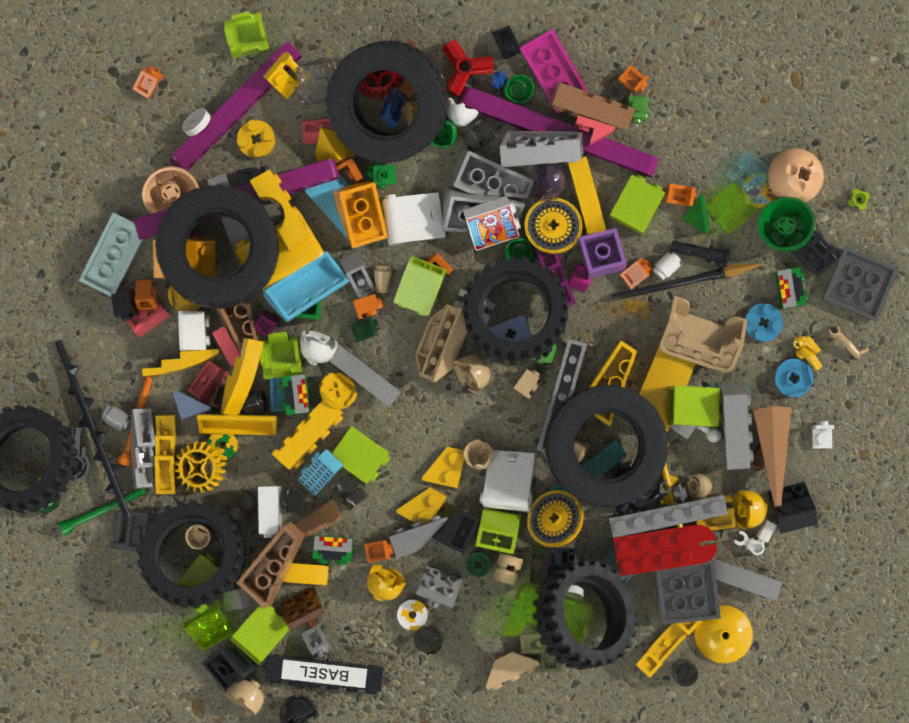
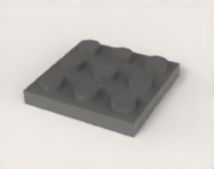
M845 246L822 300L876 322L899 268Z
M714 560L703 564L656 571L662 625L721 618Z

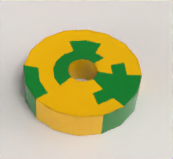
M212 434L208 439L207 446L213 444L212 450L218 448L219 452L217 455H223V458L220 460L232 458L238 450V440L235 435ZM222 441L226 443V447L224 449L220 448V443Z

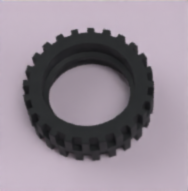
M509 256V261L502 262L500 258L496 260V265L492 267L488 263L484 266L485 271L483 273L478 271L474 275L475 281L473 283L469 282L467 286L468 292L464 294L463 315L471 340L475 342L478 350L482 349L485 356L489 358L493 356L500 363H503V360H507L510 365H516V361H523L524 365L529 364V359L535 358L536 361L542 359L541 354L544 352L549 354L552 351V346L559 344L561 341L560 336L566 330L568 307L565 290L560 284V279L557 275L555 277L552 275V270L548 266L544 269L541 267V262L535 260L534 263H531L528 257L522 256V261L515 260V256ZM524 281L531 283L542 291L548 302L549 311L545 325L536 335L521 341L503 340L495 336L485 324L483 318L485 299L494 288L506 282Z
M15 405V410L9 407L3 408V413L0 414V447L11 434L29 427L35 428L46 435L49 440L51 455L46 472L32 487L23 491H12L0 483V507L18 513H24L25 510L30 513L37 512V507L46 509L49 507L48 502L53 501L56 503L60 499L58 497L60 492H67L69 489L66 487L69 480L73 482L75 476L71 475L73 468L77 469L78 465L74 461V456H78V450L72 447V444L76 443L75 439L68 435L70 430L62 425L59 419L33 406L25 408L22 405Z
M189 500V504H185L183 501L176 502L177 506L173 508L167 505L164 507L165 512L160 515L157 512L153 515L155 520L152 524L146 523L144 526L147 529L145 535L140 534L139 540L142 544L141 547H137V553L140 555L137 564L142 570L140 574L147 582L149 588L169 604H176L187 609V606L199 609L200 605L203 604L211 606L213 605V600L218 598L221 601L224 599L223 594L227 590L232 592L235 588L233 583L241 578L239 573L241 568H245L243 556H246V550L243 547V537L227 514H224L216 506L212 507L207 502L203 501L200 504L196 500ZM187 523H202L214 529L220 536L224 547L223 562L217 573L207 582L193 587L178 585L169 580L164 574L159 559L160 549L167 536L176 528Z
M582 561L552 571L549 577L543 579L542 583L544 586L537 589L536 594L539 597L533 601L536 613H532V617L537 621V627H534L536 633L539 632L541 635L540 644L547 646L548 650L546 653L549 656H556L555 661L557 663H566V667L570 669H591L616 662L617 658H621L626 654L624 649L631 648L633 642L630 639L636 637L637 631L634 630V625L638 624V618L635 617V611L638 608L637 604L633 605L632 602L633 592H629L626 588L629 584L626 580L621 581L619 579V572H611V566L607 564L600 566L599 561ZM581 582L591 587L600 597L605 608L606 631L601 643L595 648H587L580 644L573 637L566 624L564 615L565 598L568 590L575 583Z

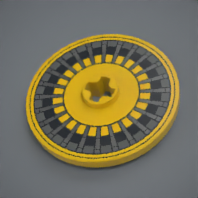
M560 198L543 199L534 204L526 215V236L536 249L544 253L559 254L566 252L578 242L581 236V216L578 210L566 200ZM551 222H555V225L559 226L552 230V227L548 225H551Z
M555 490L541 495L533 503L528 513L527 524L529 532L538 543L546 547H560L568 544L578 535L583 524L581 504L574 496L565 491ZM555 515H557L559 519H556L554 523L552 519H554Z

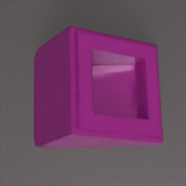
M266 309L263 310L254 324L255 331L268 338V334L273 333L280 318Z

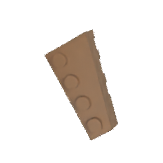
M291 522L281 528L237 581V584L264 609L272 605L305 536Z

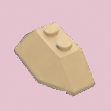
M446 304L442 310L429 319L415 354L419 376L436 382L453 369L467 334L463 309Z

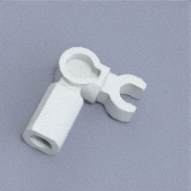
M765 520L756 535L758 537L757 540L754 538L749 539L745 532L739 531V534L743 535L744 540L742 542L734 540V542L740 546L745 545L747 550L755 555H760L765 550L764 543H768L777 526Z

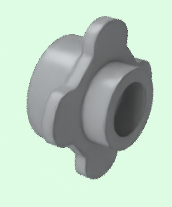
M683 483L674 486L676 501L684 503L686 498H688V490L686 486L684 487Z

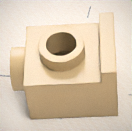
M527 369L513 389L529 400L531 398L529 392L534 393L540 385L537 381L541 374L534 369H531V371Z

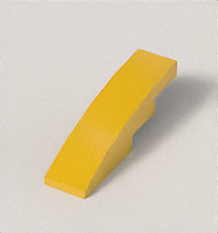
M583 156L581 161L574 163L568 162L587 235L606 231L587 157Z
M243 339L241 356L235 357L232 376L227 375L220 413L239 415L256 374L263 346L262 341Z
M221 350L180 351V359L161 360L162 368H142L143 376L167 375L187 370L215 358L221 354Z
M156 414V455L154 456L156 494H175L176 414Z

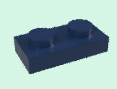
M396 87L389 89L379 115L390 129L397 127L407 101Z

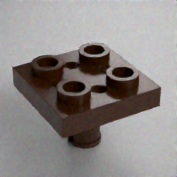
M315 586L305 589L301 593L287 598L280 603L289 630L304 623L306 628H314L317 625L315 618L325 613Z

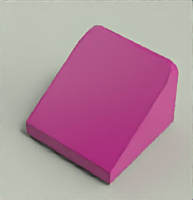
M577 264L569 286L586 292L591 279L587 278L585 267Z

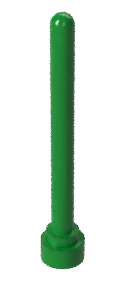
M137 489L124 495L126 503L144 495L146 490ZM114 500L73 520L64 519L58 522L62 534L66 536L72 533L74 527L119 507V504Z

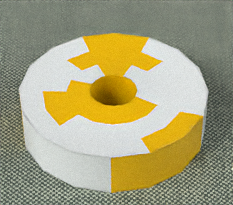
M409 599L400 605L397 611V618L403 628L417 630L426 623L428 611L421 601ZM411 611L416 613L415 618L409 617Z

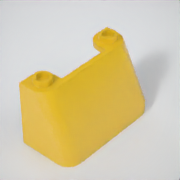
M300 210L298 211L301 216L298 219L301 224L305 223L310 231L307 234L309 240L289 251L278 232L284 220L275 226L279 241V257L275 272L263 290L324 254L322 247ZM245 239L235 244L236 247L233 248L242 266L246 262L250 251V240L246 241Z

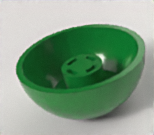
M792 197L778 198L768 203L762 209L757 220V229L762 241L771 249L779 252H792L802 248L811 239L815 229V217L811 208L805 202Z

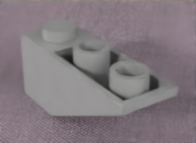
M439 515L430 518V523L423 525L421 521L412 524V529L406 530L403 527L394 530L395 534L389 536L396 558L421 550L448 518H440Z

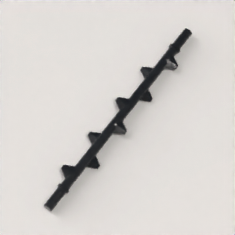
M58 340L54 343L61 358L60 362L63 363L71 383L68 393L76 396L84 416L79 426L89 429L97 449L94 459L102 461L110 484L105 489V492L115 494L116 502L119 504L124 519H128L132 516L125 501L126 497L123 496L115 475L120 465L110 463L102 443L105 432L97 430L89 410L94 400L93 398L84 397L76 377L79 367L71 365L70 357L67 355L62 340Z

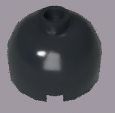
M296 695L288 697L285 700L286 703L282 705L279 711L281 723H309V719L313 717L315 720L319 716L313 701L302 696L296 697Z

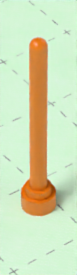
M149 376L144 380L136 409H144L152 383V378ZM131 427L123 453L121 452L116 461L118 464L129 467L132 465Z

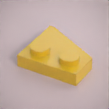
M447 447L423 475L421 480L458 488L464 462V450Z
M430 487L397 509L396 513L414 523L422 521L424 525L430 523V518L436 517L447 496Z

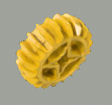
M196 441L194 444H187V448L183 447L181 449L182 454H177L179 460L175 461L174 464L179 466V468H176L174 472H179L180 475L176 479L182 478L181 485L187 484V490L193 488L194 493L199 492V490L201 493H205L206 490H213V486H219L218 481L223 480V476L220 474H224L226 470L221 467L226 465V463L220 461L223 455H217L219 452L218 448L212 450L213 444L207 446L205 441L201 442V444L199 441ZM201 452L207 456L200 459L198 456L195 457L193 453ZM211 462L213 466V472L210 470L209 467ZM187 463H189V465H190V471H189V472H188V468H187ZM203 463L200 468L201 470L197 471L199 468V464ZM199 475L205 478L207 482H199L193 478Z

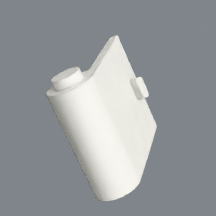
M438 192L401 197L391 194L384 196L385 199L381 200L388 235V246L446 237L443 230V217Z
M493 450L494 459L490 466L487 467L484 492L480 494V503L483 504L484 508L529 512L532 505L530 489L536 454Z

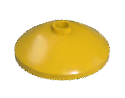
M719 605L721 618L702 620L695 628V642L700 652L709 660L717 663H731L743 657L749 650L753 631L750 621L743 612L732 606ZM724 632L729 634L727 639L722 638Z

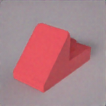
M579 115L575 126L579 127L578 130L587 133L593 131L589 146L613 134L615 129L614 126Z

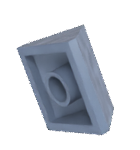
M174 390L173 392L180 417L183 420L195 418L198 414L212 412L214 409L181 391Z

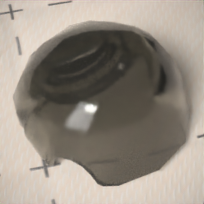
M430 624L422 625L414 634V643L418 651L431 656L438 653L442 648L443 635L436 626Z

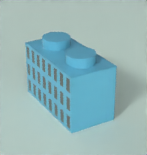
M327 449L322 454L318 452L310 460L312 464L308 463L301 470L303 475L298 479L314 496L324 488L343 466Z

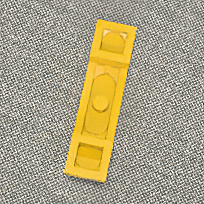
M292 563L283 582L327 585L329 566Z
M702 621L670 624L635 665L650 678L660 668L663 661Z

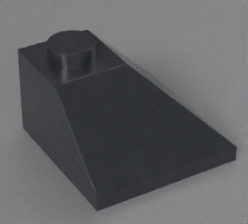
M223 646L202 662L225 692L234 682H240L258 667L257 663L242 650Z

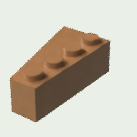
M556 82L550 104L554 105L553 109L561 112H564L565 109L572 111V116L584 115L590 117L589 119L614 126L615 131L618 130V127L628 131L635 111L633 107L588 93L561 82Z
M236 270V271H234V272H232V273H230V274H227V275H225V276H223V277H221V278L230 276V275L234 274L235 272H237L238 270ZM249 301L231 308L216 309L240 355L244 338L257 340Z

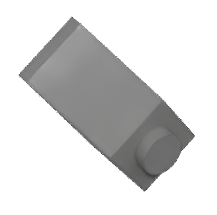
M357 252L340 260L359 299L376 292Z

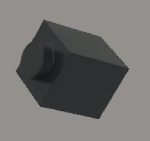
M126 290L111 294L114 317L120 318L122 321L133 320V317L140 315L135 302V292Z

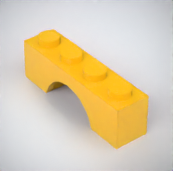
M268 170L251 179L250 183L260 201L270 200L283 208L285 219L278 232L288 250L290 251L309 240L307 234L310 231L305 223H300L298 217L301 215L296 206L291 207L288 202L291 198L287 190L282 191L279 186L282 182L277 173L273 174L271 170Z

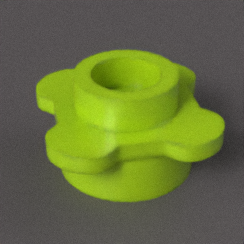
M857 188L853 189L851 192L852 197L848 201L849 206L859 207L860 210L866 209V203L870 198V194L859 191Z

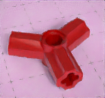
M455 39L442 47L443 52L455 68L446 87V91L450 94L460 97L469 76L494 74L492 57L468 58ZM466 63L470 66V69L464 72L459 69V66Z

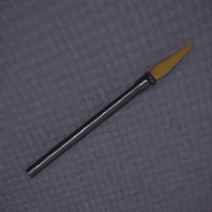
M761 263L730 264L725 268H719V270L716 269L703 274L612 294V299L617 301L711 279L734 278L761 266Z

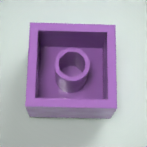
M616 228L579 237L578 246L588 279L625 270L627 263Z

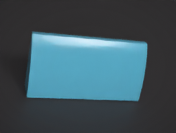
M339 174V179L306 189L305 193L348 240L332 191L349 186L347 181Z
M326 251L319 258L266 289L263 296L272 308L288 322L349 283L350 280Z

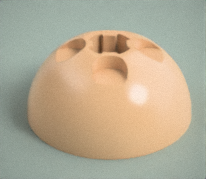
M800 148L784 150L770 164L768 182L777 198L792 197L806 203L819 193L823 185L824 172L818 158L807 150Z
M176 166L162 167L151 173L145 181L142 191L143 203L150 214L168 209L173 202L178 201L179 197L193 189L199 188L195 178L185 169Z

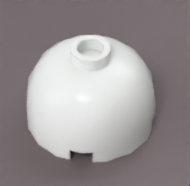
M303 331L298 346L302 356L307 359L306 362L317 365V363L328 362L334 356L338 347L337 341L334 340V343L329 341V336L316 331H309V334Z

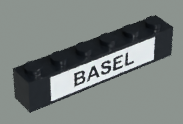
M269 654L267 657L265 679H270L269 682L281 684V681H288L289 685L300 686V683H305L311 688H319L320 685L327 686L329 690H339V687L346 688L348 692L366 690V694L376 695L377 692L382 690L384 667Z

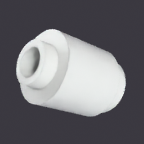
M667 252L654 265L655 267L652 270L661 280L669 278L681 266L679 263L681 259L674 252L671 254Z

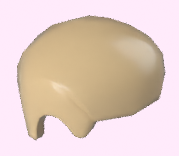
M475 439L466 445L463 457L470 467L482 470L489 467L493 462L494 451L487 442Z

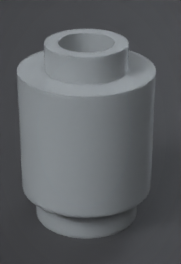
M108 406L101 418L106 424L119 431L127 430L131 424L130 414L115 406Z

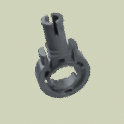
M69 427V435L74 437L76 442L72 444V447L78 450V456L74 457L82 462V470H84V464L87 465L86 471L82 476L77 477L82 473L81 471L77 474H71L75 476L73 482H78L88 474L90 461L86 455L85 446H82L80 456L81 427H76V435H74V427Z

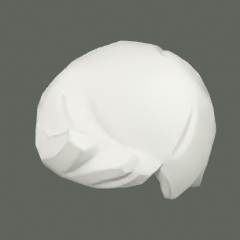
M448 98L447 116L454 125L465 127L477 117V110L467 109L464 103L456 105L452 98Z

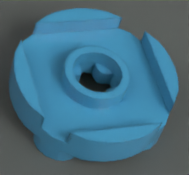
M757 304L746 313V333L752 339L761 342L770 341L776 338L783 328L782 315L771 304ZM761 317L768 320L766 328L758 324Z
M789 359L782 362L776 368L774 383L781 394L788 397H799L804 395L812 386L813 372L805 362L799 359ZM791 373L799 377L795 384L789 381Z

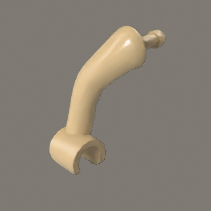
M835 326L837 330L835 334L830 329L828 330V335L831 338H837L855 358L860 359V354L869 351L868 347L858 351L852 342L840 332L839 326Z

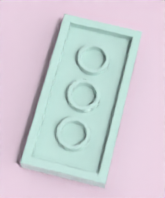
M112 213L79 279L80 282L109 296L117 293L143 239L139 240L134 222Z

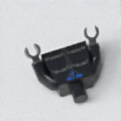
M625 454L621 455L620 464L617 465L612 478L623 474L631 467V457L628 462H624ZM664 480L660 484L659 489V485L655 483L643 496L630 503L617 506L615 510L625 515L629 508L634 511L639 508H649L655 505L664 496V493L670 492L672 485L669 489H665L663 484L667 480Z

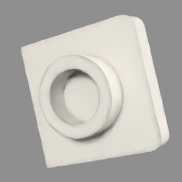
M817 421V425H811L812 448H832V429H834V425H829V421Z

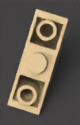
M511 650L494 659L485 684L487 690L492 689V691L497 690L507 680L513 682L519 679V675L524 672L529 674L536 671V666L540 664L535 658Z

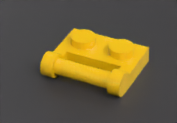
M284 52L263 77L288 100L298 86L308 80L309 73L301 69L292 60L293 58L288 52ZM285 65H288L296 73L294 78L283 69Z

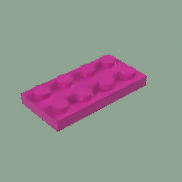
M553 29L519 47L549 102L556 82H561L589 93ZM554 109V111L556 112V114L561 113V111H558V110H555V109Z

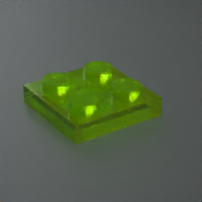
M735 182L705 204L706 210L727 236L758 212Z
M217 605L183 623L184 629L202 652L235 634L233 626Z

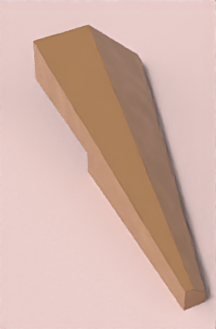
M770 406L753 410L774 506L780 507L784 485L791 407Z
M333 498L294 525L306 537L343 519L337 502ZM271 540L254 551L255 558L261 554Z

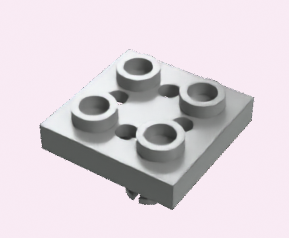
M427 566L416 594L428 598L427 604L429 607H431L434 601L433 608H437L439 603L453 608L462 579Z

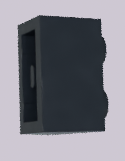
M805 482L783 487L780 507L774 506L772 493L767 491L780 534L818 524L817 510Z
M445 502L440 518L447 517L448 520L431 538L464 554L480 518Z
M533 545L530 584L544 586L542 583L543 579L549 577L552 571L574 564L575 548Z

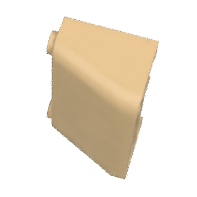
M674 296L661 338L660 349L668 355L720 372L727 373L732 371L744 346L747 319L733 316L727 319L725 325H721L688 314L690 311L689 302Z

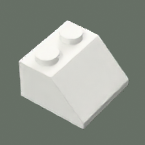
M178 311L180 350H208V346H211V337L207 335V327H210V317L206 316L204 311Z

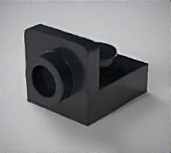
M510 25L492 32L503 60L520 53L518 41Z

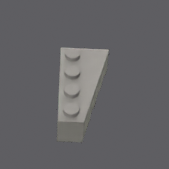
M506 131L500 144L501 167L581 161L583 155V132Z
M743 383L719 385L723 397L721 409L722 416H724L722 428L725 435L723 442L727 470L750 468V462L753 461V450L749 448V443H753L752 432H749L748 425H752L751 413H748V406H751L750 394L747 395Z

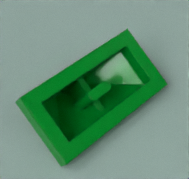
M703 194L699 195L682 220L701 234L707 235L709 227Z

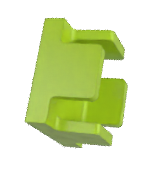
M248 11L232 15L231 20L223 21L227 43L233 59L270 50L260 12L250 14Z
M287 332L268 334V341H262L263 346L260 355L264 380L302 374L298 337L289 338Z

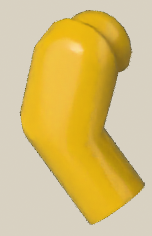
M798 336L793 340V346L796 349L806 347L815 355L821 350L809 336Z
M801 347L800 350L795 352L799 360L806 358L814 371L821 369L822 364L816 355L806 347Z

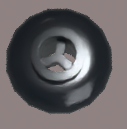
M258 390L250 391L240 412L243 415H259L265 412L268 405L266 395Z

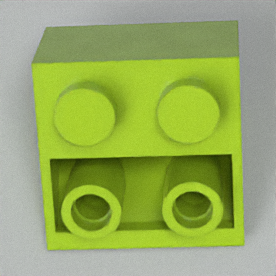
M483 508L475 546L514 554L521 515Z

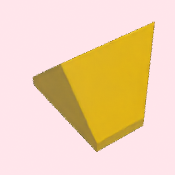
M320 127L315 157L318 162L334 159L336 165H338L339 161L344 158L349 159L355 156L356 153L354 151L351 152L345 147L344 143H341L336 136V132Z

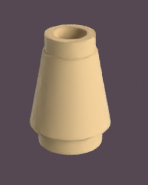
M375 265L373 272L376 292L387 293L392 275L391 266Z

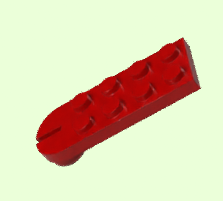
M699 524L613 538L620 576L703 564L710 561L717 551V543L699 546V542L716 540L710 528Z

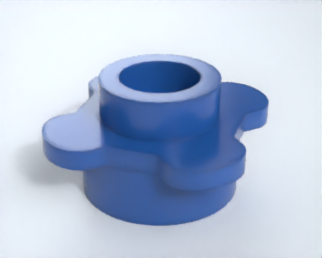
M503 70L495 72L492 78V86L499 88V91H502L508 79Z

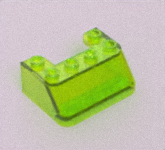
M524 582L519 586L502 631L503 636H519L524 630L526 621L537 625L536 619L532 617V613H536L533 601L538 599L539 595L536 594V591L542 586L530 582ZM566 595L564 603L566 624L573 637L582 644L593 609L589 603Z

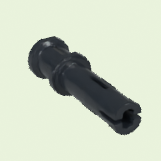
M675 240L672 241L670 252L704 258L709 263L711 261L723 263V266L727 265L730 249L721 250L714 248V246H708L707 248Z

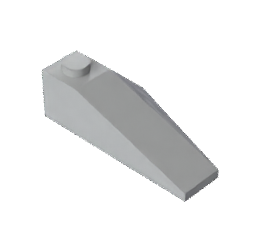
M461 150L454 166L452 186L470 194L528 198L534 184L532 179L506 167H501V165L469 150Z
M447 186L443 202V230L454 232L468 231L463 210L501 197L470 194L456 187ZM508 199L509 203H514L516 213H513L514 219L518 218L520 222L525 204Z

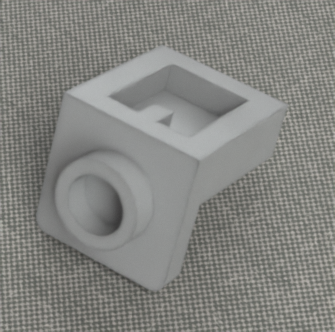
M318 624L301 634L310 653L315 658L324 657L333 649Z

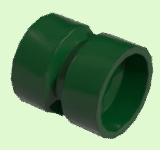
M481 551L469 554L466 559V570L470 575L479 578L489 572L491 563L487 554Z

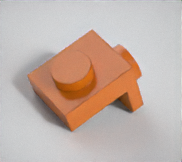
M630 65L618 78V81L635 95L638 91L642 93L648 86L646 82L649 77L643 76Z
M667 183L664 202L682 206H693L696 200V188Z
M387 539L364 544L368 563L391 559L390 554H394L392 544L388 543Z

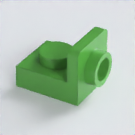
M629 96L628 106L635 108L631 123L642 124V121L647 120L648 97Z

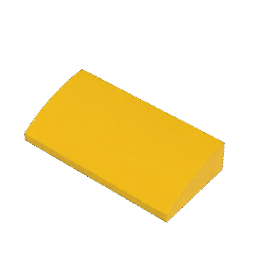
M659 345L639 394L655 407L664 422L665 430L668 432L671 426L668 425L669 386H687L696 363L668 355L660 349Z
M197 415L200 434L277 436V416Z

